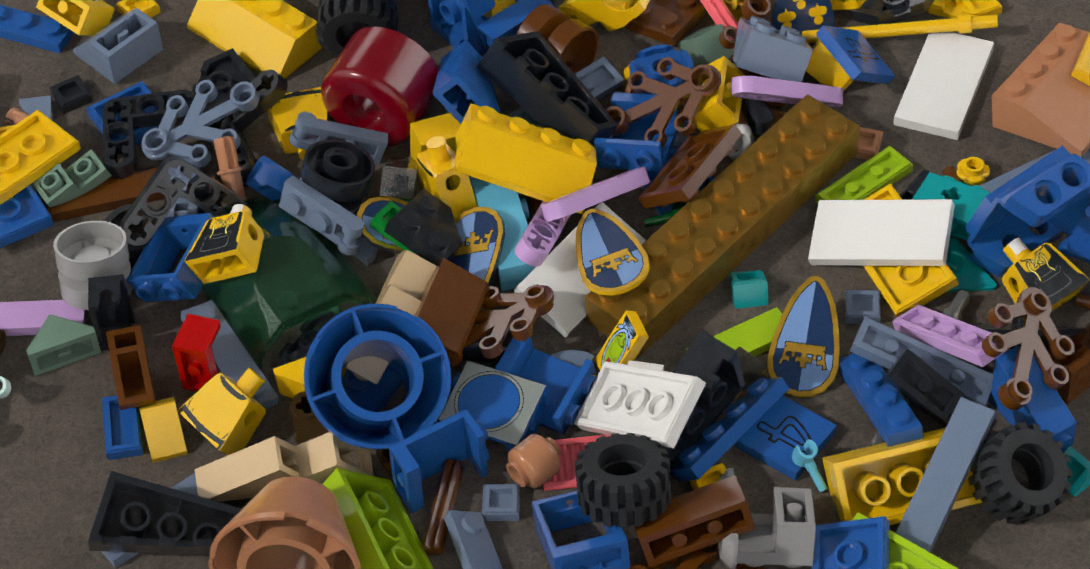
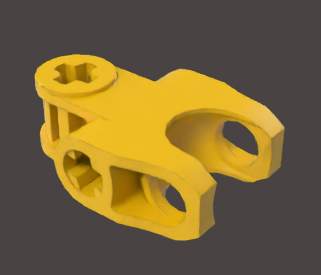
M564 0L563 4L558 6V9L570 15L571 19H578L588 26L600 22L610 32L624 27L628 22L638 17L646 9L650 0Z

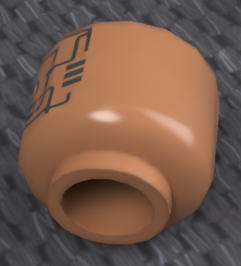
M531 434L509 450L508 463L506 464L507 471L511 478L517 484H520L521 487H540L560 471V447L550 437L545 439L541 435Z

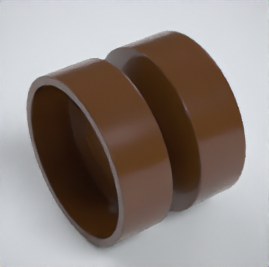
M543 4L535 8L523 21L516 34L538 31L574 74L594 62L599 46V36L595 29L578 19H571L570 15L551 4Z

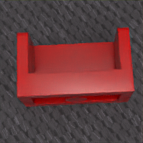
M187 314L172 345L182 389L197 392L218 374L212 344L221 328L219 320Z

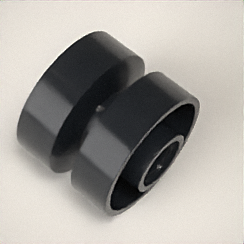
M336 139L322 140L312 144L306 150L300 180L352 214L357 215L361 204L368 200L375 163L370 154L358 145Z

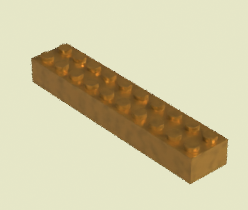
M807 94L701 190L695 198L689 201L642 244L648 254L650 269L646 279L638 287L626 293L613 296L599 295L592 291L585 296L587 323L609 337L626 310L636 311L649 336L637 357H640L858 154L860 125Z

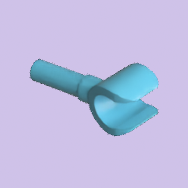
M810 439L806 440L804 449L808 455L803 454L800 447L796 445L792 453L793 462L800 467H805L807 472L809 471L819 492L828 489L814 461L818 452L816 443Z

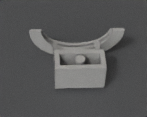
M728 468L719 481L734 476V469ZM774 487L772 514H751L756 529L740 535L738 533H731L721 542H718L720 559L729 569H736L737 563L753 567L764 564L784 565L789 568L813 566L816 525L811 489Z

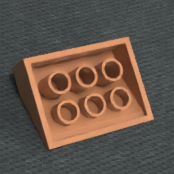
M1058 23L993 93V127L1056 149L1063 145L1069 153H1075L1082 157L1090 148V86L1072 77L1071 73L1089 32L1071 25Z

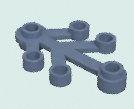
M203 80L197 84L195 89L196 95L190 108L182 96H172L166 103L167 110L159 127L150 129L144 134L142 138L143 153L151 160H161L168 155L190 159L195 166L203 167L211 160V153L203 144L190 146L179 143V141L192 137L214 142L217 138L232 136L235 148L237 149L240 146L241 139L235 130L230 128L221 130L208 126L238 110L246 112L254 110L260 98L254 85L250 82L236 84L231 90V99L205 113L203 111L206 104L215 100L218 95V90L212 81ZM206 89H210L208 93L203 94ZM181 104L178 109H174L176 105ZM186 115L182 125L173 129L177 118ZM199 153H204L202 157L196 158Z

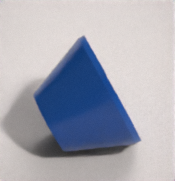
M387 304L360 305L345 310L333 317L321 328L314 338L304 365L305 393L316 418L338 439L364 449H389L390 446L432 426L444 409L451 386L449 358L442 341L435 331L420 317H415L406 311L398 309L397 306ZM372 356L386 360L398 370L405 386L404 402L398 407L385 412H372L362 409L353 403L345 393L341 380L342 368L350 361L360 357Z

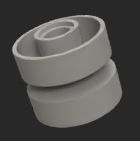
M85 221L67 227L56 236L53 247L56 265L59 270L60 290L63 300L68 305L77 309L89 310L88 278L123 274L128 294H131L133 288L126 281L131 272L127 236L120 226L107 221Z

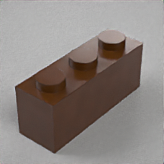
M736 475L671 498L666 511L663 514H657V519L651 522L645 521L643 522L644 525L636 527L634 525L649 568L721 542L731 533H738L740 535L756 529Z

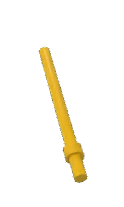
M970 13L958 14V18L843 28L858 30L865 39L959 31V34L972 33L974 29L998 28L997 15L971 17ZM819 30L802 31V36L806 38L805 42L816 43L819 40L816 34Z

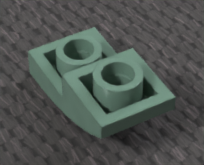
M91 149L67 169H64L58 163L35 181L33 185L47 205L53 207L89 192L112 175Z

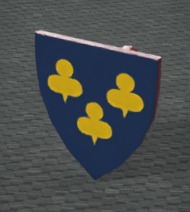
M774 0L771 10V26L778 30L781 29L782 25L800 31L799 35L801 36L802 31L819 30L823 25L835 27L831 1Z

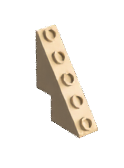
M408 250L401 252L396 257L375 304L397 306L398 309L415 315L422 302L419 299L437 266ZM366 356L350 361L346 368L352 371L357 379L361 381L369 380L377 385L389 362L378 357Z
M330 432L297 446L274 436L195 469L198 496L217 502L253 498L266 484L282 477H304L323 484L336 468L374 476L369 449L348 444Z

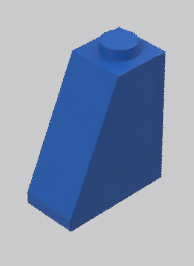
M467 40L441 58L433 95L460 124L471 103L480 107L489 106L500 113L492 80L476 67L482 57Z
M1019 346L997 357L994 364L990 403L1011 425L1026 422L1027 426L1034 423L1040 425L1041 432L1046 429L1052 432V439L1054 441L1060 440L1064 447L1061 448L1063 453L1069 446L1072 447L1077 422L1057 390L1049 388L1044 382L1043 372L1034 356L1032 357L1028 382L1033 389L1031 400L1025 406L1015 411L1006 408L1001 403L998 391L1000 386L1013 376Z

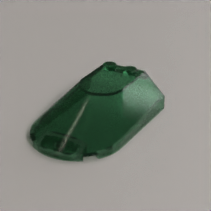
M268 198L245 200L246 206L252 211L251 217L264 233L257 271L206 283L200 289L208 301L212 300L259 369L263 368L262 359L281 332L345 301L362 305L375 304L377 301L373 293L331 240L280 208L279 199L271 201ZM236 203L223 207L226 215L231 212L232 207Z

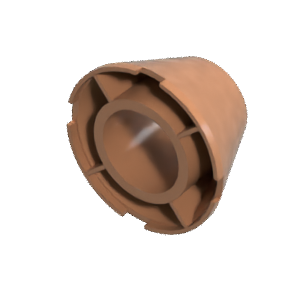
M296 476L278 478L266 484L217 534L211 545L208 562L209 569H361L358 555L335 495L317 481Z

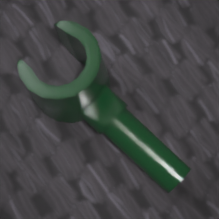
M675 202L672 205V212L643 219L644 227L666 223L688 202Z

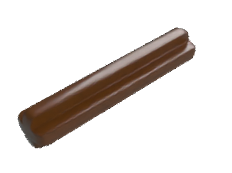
M447 459L442 466L422 541V548H424L425 553L428 555L438 556L443 552L448 532L444 517L449 510L454 509L464 471L462 462L457 459Z

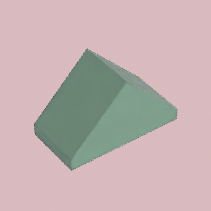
M722 24L702 28L681 39L676 44L678 48L689 53L696 65H708L723 56L729 59L734 54V49H727L719 42V36L724 30Z
M49 314L26 352L34 376L99 354L101 350L94 327Z

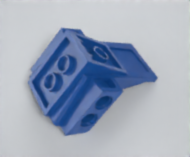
M428 0L431 29L453 48L467 40L480 55L488 51L496 38L516 35L523 21L535 8L543 4L555 5L549 0H515V4L491 18H487L484 14L494 8L496 3L494 0Z
M1062 145L985 196L965 227L971 234L967 239V244L973 250L969 259L996 277H1002L1013 264L1004 253L1003 244H1009L1014 239L1020 237L1032 252L1046 242L1053 243L1065 232L1069 237L1060 243L1059 251L1062 254L1090 263V164L1075 153L1071 155ZM1029 227L1038 230L1040 235L1034 234Z

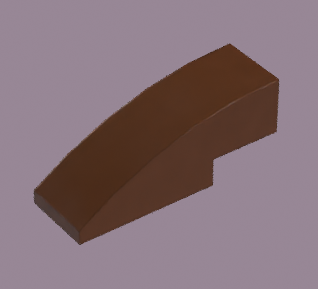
M141 325L107 331L109 354L120 410L156 403Z

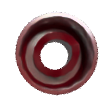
M366 27L353 34L326 74L321 86L322 100L326 110L336 123L388 133L387 146L398 145L410 138V123L422 120L436 97L433 95V90L439 68L429 53L411 38L388 28Z

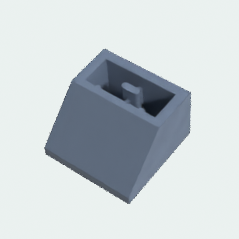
M135 8L121 15L75 47L73 52L112 83L116 84L163 50L158 23L138 8Z
M751 16L750 20L740 17L733 62L739 68L770 78L802 82L813 49L805 42L806 38L799 35L800 31L783 25L778 30L770 26L769 21L756 16Z

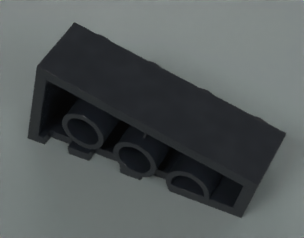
M538 31L496 38L476 66L544 128L554 129L560 135L574 140L583 139L595 147V138H609L618 127L614 119Z
M702 329L672 372L699 377L706 384L675 447L661 446L668 453L670 476L672 474L671 469L680 461V454L699 442L703 437V431L714 424L745 386L736 350Z
M111 471L88 539L89 550L210 556L211 545L215 537L241 508Z

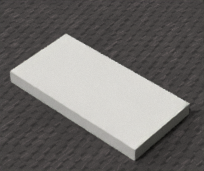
M953 32L929 33L895 113L893 125L958 140L993 52L994 42Z
M952 199L819 200L808 260L811 265L946 266L955 209Z
M603 202L594 208L617 218L632 232L641 245L646 241ZM577 227L545 258L542 265L536 267L514 290V293H524L532 285L549 286L554 293V305L551 311L541 317L565 338L586 318L585 296L590 292L582 282L577 265Z
M605 361L574 424L581 430L610 436L614 433H619V435L635 433V436L645 435L650 437V441L659 442L661 446L674 448L706 383L696 376Z

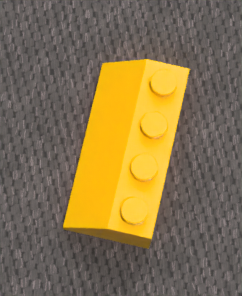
M198 0L187 23L189 30L221 50L227 51L233 48L245 65L260 74L272 69L286 78L322 49V45L318 41V35H316L317 21L282 0Z
M472 103L470 104L456 134L455 171L545 202L555 200L592 184L597 165L596 148L583 139L574 140L560 135L559 132L551 128L543 129L534 126L520 117H509L500 114L489 106L480 107ZM584 209L576 213L582 214Z
M946 428L925 432L922 439L890 447L886 443H881L823 457L829 492L841 522L853 520L859 512L868 518L886 516L890 525L901 523ZM969 471L951 510L982 503L980 499L975 500L972 494L976 491L974 485L969 486L968 477L972 476L971 471Z

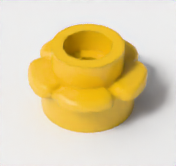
M968 157L962 159L957 164V175L961 183L970 186L982 185L990 174L989 166L985 165L984 160L978 157Z

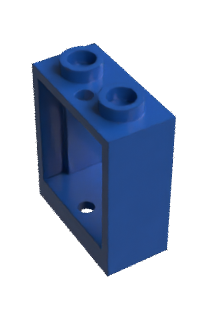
M211 213L165 217L152 238L145 245L126 279L140 299L145 302L196 299L203 283L184 260L205 223L209 219L214 218ZM187 249L175 272L168 273L180 250Z
M577 490L532 502L536 531L551 569L631 568L627 538L623 529L619 528L618 525L608 527L603 524L606 535L559 547L556 546L551 532L592 522L590 516H585L581 511V506L578 504Z

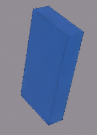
M117 395L102 397L107 459L114 460L144 455L139 406L120 410Z

